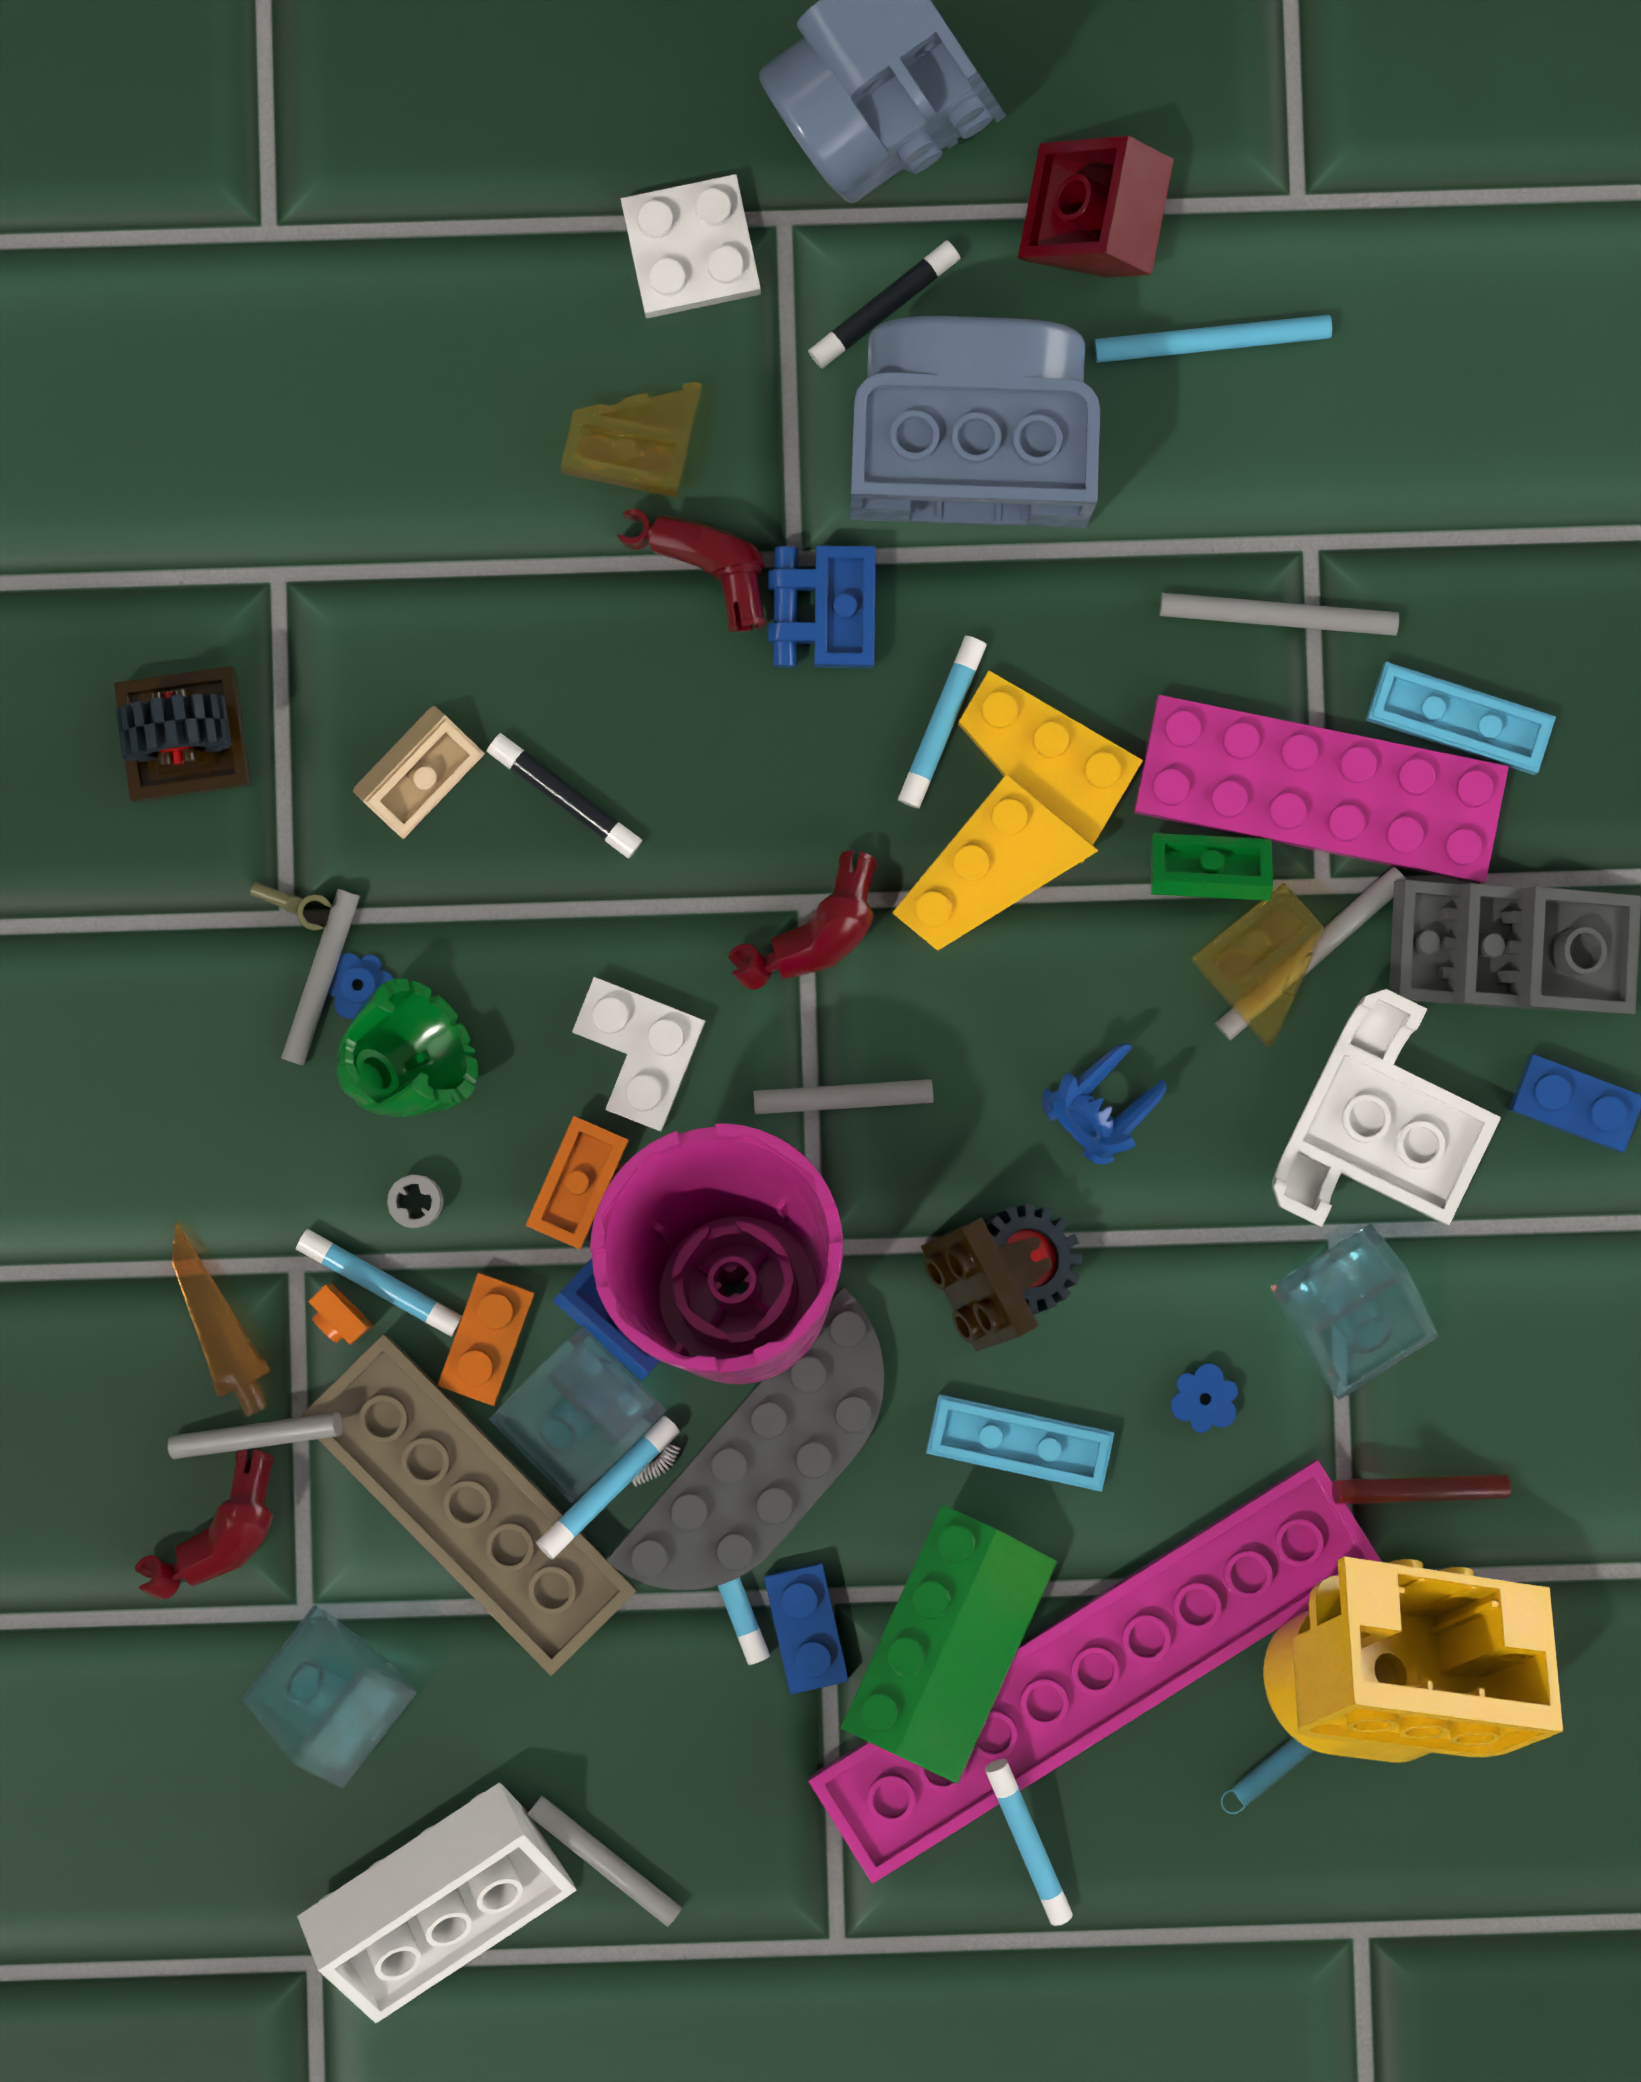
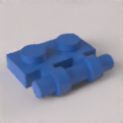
M816 546V569H798L797 547H775L774 570L768 571V590L774 591V623L768 624L767 643L773 644V667H797V645L815 644L814 668H874L876 546ZM799 591H815V623L797 622Z

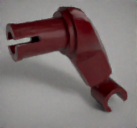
M629 509L623 513L625 519L640 521L644 524L642 533L637 537L629 538L624 535H617L625 547L631 550H639L650 544L654 553L695 565L712 577H715V580L722 582L729 632L752 631L753 625L757 629L766 626L757 575L761 574L765 564L761 553L755 545L735 534L705 522L660 515L656 518L655 523L651 524L648 517L638 509Z
M854 850L842 852L838 860L839 867L832 895H829L819 903L808 923L771 938L774 952L762 956L751 944L744 943L734 947L729 952L728 958L738 969L734 970L732 975L744 987L755 990L760 989L768 982L771 971L779 970L782 980L828 969L836 965L861 942L874 918L873 912L866 902L872 876L877 865L876 860L871 855L860 851L856 867L852 865Z
M247 1449L236 1452V1463L229 1500H225L217 1508L212 1524L208 1529L176 1546V1562L169 1564L153 1555L145 1556L138 1561L135 1571L147 1578H152L149 1582L139 1586L141 1591L158 1599H168L176 1593L182 1578L190 1586H195L241 1568L264 1541L273 1519L270 1509L265 1505L271 1467L274 1464V1457L271 1454L253 1450L251 1460L248 1459L249 1451Z

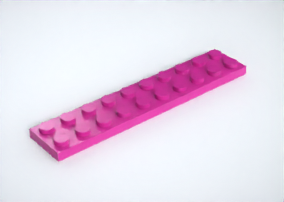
M1314 1458L1022 1642L958 1784L867 1741L809 1776L808 1782L873 1884L999 1805L985 1772V1767L992 1761L997 1759H1006L1021 1791L1283 1626L1289 1620L1308 1610L1310 1593L1313 1587L1329 1576H1339L1338 1559L1345 1556L1378 1562L1382 1561L1322 1465Z

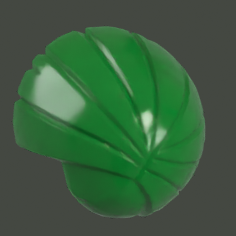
M395 978L392 981L387 980L375 989L351 1021L340 1042L336 1074L343 1093L354 1099L359 1107L378 1115L416 1117L438 1113L454 1107L473 1093L475 1089L473 1084L477 1082L478 1064L477 1059L471 1057L475 1050L469 1046V1034L463 1023H456L458 1015L452 1007L439 995L431 997L432 990L427 986L414 980L408 983L407 979Z

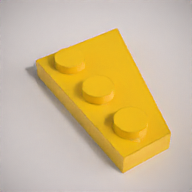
M988 671L958 722L962 730L1004 777L1006 774L1009 775L1092 845H1094L1143 761L991 671Z
M1006 774L892 913L938 951L1099 850Z

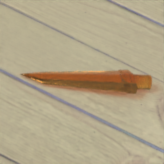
M176 1221L172 1264L213 1378V1387L219 1398L234 1391L246 1417H249L268 1407L256 1380L270 1373L265 1359H262Z

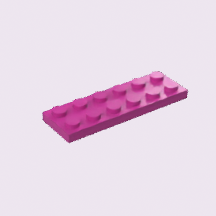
M1158 695L1133 813L1252 838L1272 839V842L1476 884H1484L1487 879L1509 766Z

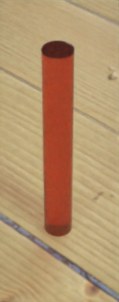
M1507 1475L1335 1480L1332 1485V1496L1335 1504L1507 1499L1511 1492V1484Z

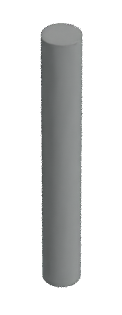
M337 889L281 1059L302 1066L305 1064L360 898L358 895Z
M932 1079L753 1091L755 1115L933 1103Z
M333 1412L172 1435L168 1439V1452L172 1459H181L341 1436L343 1432V1422L340 1414Z
M541 1795L528 1811L527 1815L665 1926L668 1927L682 1910L680 1905L544 1796Z

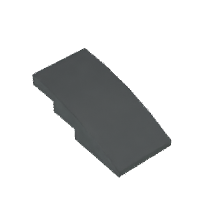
M1413 880L1394 881L1389 990L1412 1002L1635 1015L1641 896L1547 887L1520 888L1475 883L1447 884Z

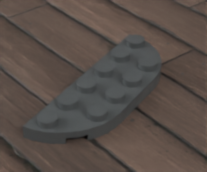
M841 1287L833 1296L819 1336L808 1352L786 1371L757 1383L605 1558L609 1564L632 1579L647 1585L671 1590L706 1589L737 1579L753 1570L780 1545L855 1458L870 1436L879 1415L884 1391V1364L879 1340L870 1319L857 1300L844 1287Z

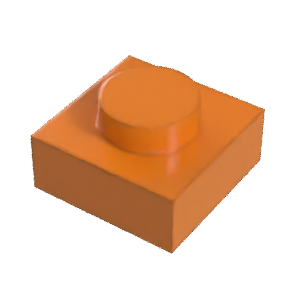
M334 1283L326 1284L308 1301L318 1311L312 1317V1320L335 1343H338L342 1338L350 1345L357 1343L375 1326Z

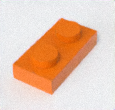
M573 1116L525 1226L581 1250L594 1222L600 1201L614 1177L629 1139Z
M479 1272L437 1386L495 1406L536 1292Z

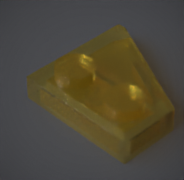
M690 382L682 384V390L651 398H648L647 393L624 398L618 404L611 406L597 404L574 410L561 463L562 474L678 498L700 401L701 383Z
M1282 883L1272 892L1270 901H1260L1193 956V964L1268 1048L1275 1042L1324 933L1323 925L1289 887Z

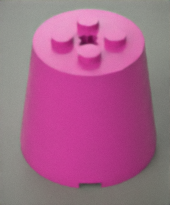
M715 1124V1127L700 1128L680 1134L677 1131L667 1134L640 1150L620 1169L606 1189L598 1206L591 1233L590 1251L592 1252L593 1272L600 1299L614 1323L632 1343L657 1360L705 1379L726 1384H748L767 1380L786 1371L797 1363L814 1344L823 1327L840 1276L843 1260V1234L838 1209L831 1191L820 1173L803 1154L785 1141L762 1130L743 1125ZM744 1280L747 1290L742 1295L734 1293L729 1298L724 1289L725 1285L730 1282L738 1286Z

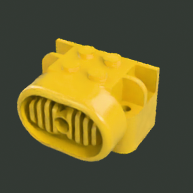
M1344 1556L1338 1559L1339 1576H1329L1313 1587L1309 1598V1610L1281 1626L1273 1635L1266 1650L1263 1666L1264 1686L1269 1704L1276 1718L1294 1739L1320 1753L1395 1763L1415 1760L1432 1752L1464 1757H1491L1512 1752L1563 1732L1549 1587L1474 1576L1472 1569L1466 1567H1451L1437 1571L1424 1569L1421 1561L1413 1559H1401L1384 1563Z

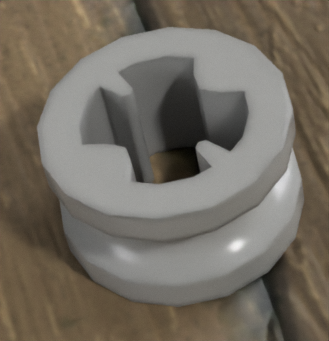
M409 1175L399 1179L391 1187L387 1199L390 1215L397 1223L408 1228H421L430 1225L439 1217L444 1202L442 1191L437 1183L429 1177L422 1175ZM412 1184H419L420 1193L431 1195L432 1199L430 1210L422 1208L421 1210L425 1216L419 1219L412 1218L411 1210L401 1208L399 1203L401 1193L409 1195L410 1192L406 1187Z

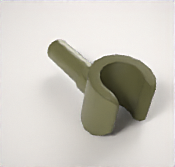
M254 882L250 891L251 896L284 908L285 911L297 915L301 925L309 930H320L324 927L306 921L303 916V909L307 903L317 901L324 906L332 908L330 902L323 896L314 894L303 899L258 882Z

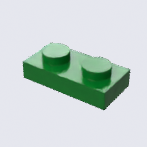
M1152 833L1150 845L1151 895L1270 901L1273 890L1272 839Z

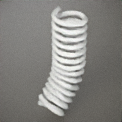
M668 1444L661 1451L660 1456L653 1462L651 1461V1464H648L632 1480L633 1484L637 1487L638 1484H642L641 1480L645 1484L646 1481L649 1482V1477L651 1480H653V1476L657 1478V1474L661 1477L658 1467L666 1474L662 1465L667 1470H670V1467L664 1461L673 1466L672 1462H676L674 1458H678L677 1455L679 1454L676 1450H681L680 1447Z

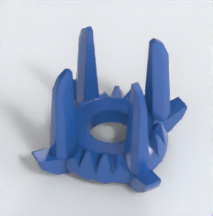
M1123 1043L1114 1047L1077 1078L1068 1072L1065 1073L1059 1089L1051 1093L1047 1088L1042 1095V1108L1049 1120L1057 1119L1064 1129L1072 1134L1073 1139L1086 1149L1082 1155L1095 1164H1108L1114 1161L1112 1156L1115 1153L1127 1151L1135 1147L1136 1144L1133 1138L1129 1136L1130 1133L1156 1106L1166 1091L1165 1080H1160L1114 1119L1113 1116H1109L1113 1109L1111 1106L1101 1108L1104 1100L1102 1097L1094 1100V1096L1089 1095L1132 1049L1130 1044Z

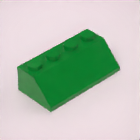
M942 1504L840 1729L958 1784L1056 1567L1057 1561L998 1529Z

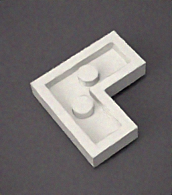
M594 977L572 1033L627 1054L605 1110L662 1132L706 1021Z

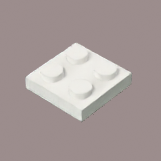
M736 174L621 198L646 319L761 295V287Z

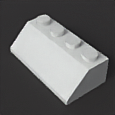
M499 1782L486 1792L475 1796L469 1803L436 1825L425 1829L419 1836L386 1858L375 1862L368 1870L336 1891L325 1895L318 1903L297 1917L318 1971L371 2020L378 2023L577 1890L532 1818L527 1815L526 1809Z

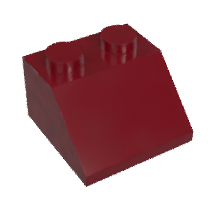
M1129 135L1040 143L1018 258L1025 262L1102 277L1152 275L1174 159Z

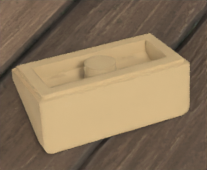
M432 706L354 787L353 792L404 839L485 753L435 706Z

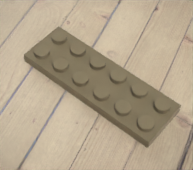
M387 1333L383 1334L300 1416L305 1417L333 1412L340 1414L343 1422L341 1436L318 1440L550 1676L637 1592L638 1588L622 1572L605 1560L607 1556L582 1531L553 1560L537 1546L536 1542L564 1513L437 1386Z

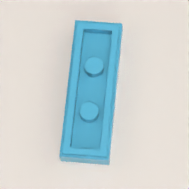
M1385 662L1382 666L1365 721L1535 775L1539 772L1556 716Z
M938 1394L926 1454L1102 1492L1114 1432Z

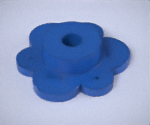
M351 953L340 955L328 994L336 997L334 1007L341 1017L353 1019L377 987L387 980L392 981L394 979L391 974L381 970L382 965L378 957L366 955L360 959ZM357 980H362L363 988L356 991L354 983Z
M1206 1363L1199 1366L1194 1375L1184 1373L1178 1377L1176 1386L1179 1393L1172 1398L1170 1403L1171 1412L1177 1419L1190 1421L1192 1429L1198 1433L1207 1432L1212 1424L1222 1428L1233 1423L1236 1418V1408L1231 1401L1237 1397L1238 1388L1234 1382L1224 1380L1223 1373L1218 1366ZM1203 1393L1209 1395V1401L1206 1404H1201L1199 1400Z

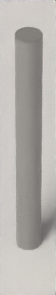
M1163 592L1161 593L1159 615L1164 617L1392 636L1397 635L1399 626V612Z
M1395 867L1388 870L1217 1020L1215 1025L1222 1034L1231 1041L1393 899L1394 881L1406 880L1402 873Z

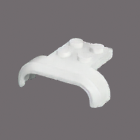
M1388 989L1364 996L1359 1001L1332 1050L1274 1173L1272 1188L1279 1207L1322 1227L1332 1207L1330 1200L1340 1174L1440 1223L1450 1225L1501 1117L1393 1065L1407 1039L1418 1029L1427 1008Z

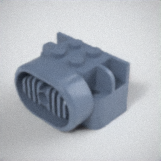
M820 0L809 8L797 22V28L803 35V38L765 64L759 72V79L766 94L805 154L829 186L845 201L850 203L859 201L903 169L913 174L925 170L942 156L943 152L941 150L947 146L950 149L959 143L957 138L960 136L963 139L969 138L985 128L993 118L998 123L1006 117V114L931 0Z
M914 316L889 320L877 325L868 337L867 379L858 388L854 401L850 520L1087 528L1098 498L1100 406L1098 397L1093 389L1084 383L1085 341L1082 335L1062 324L1020 318Z

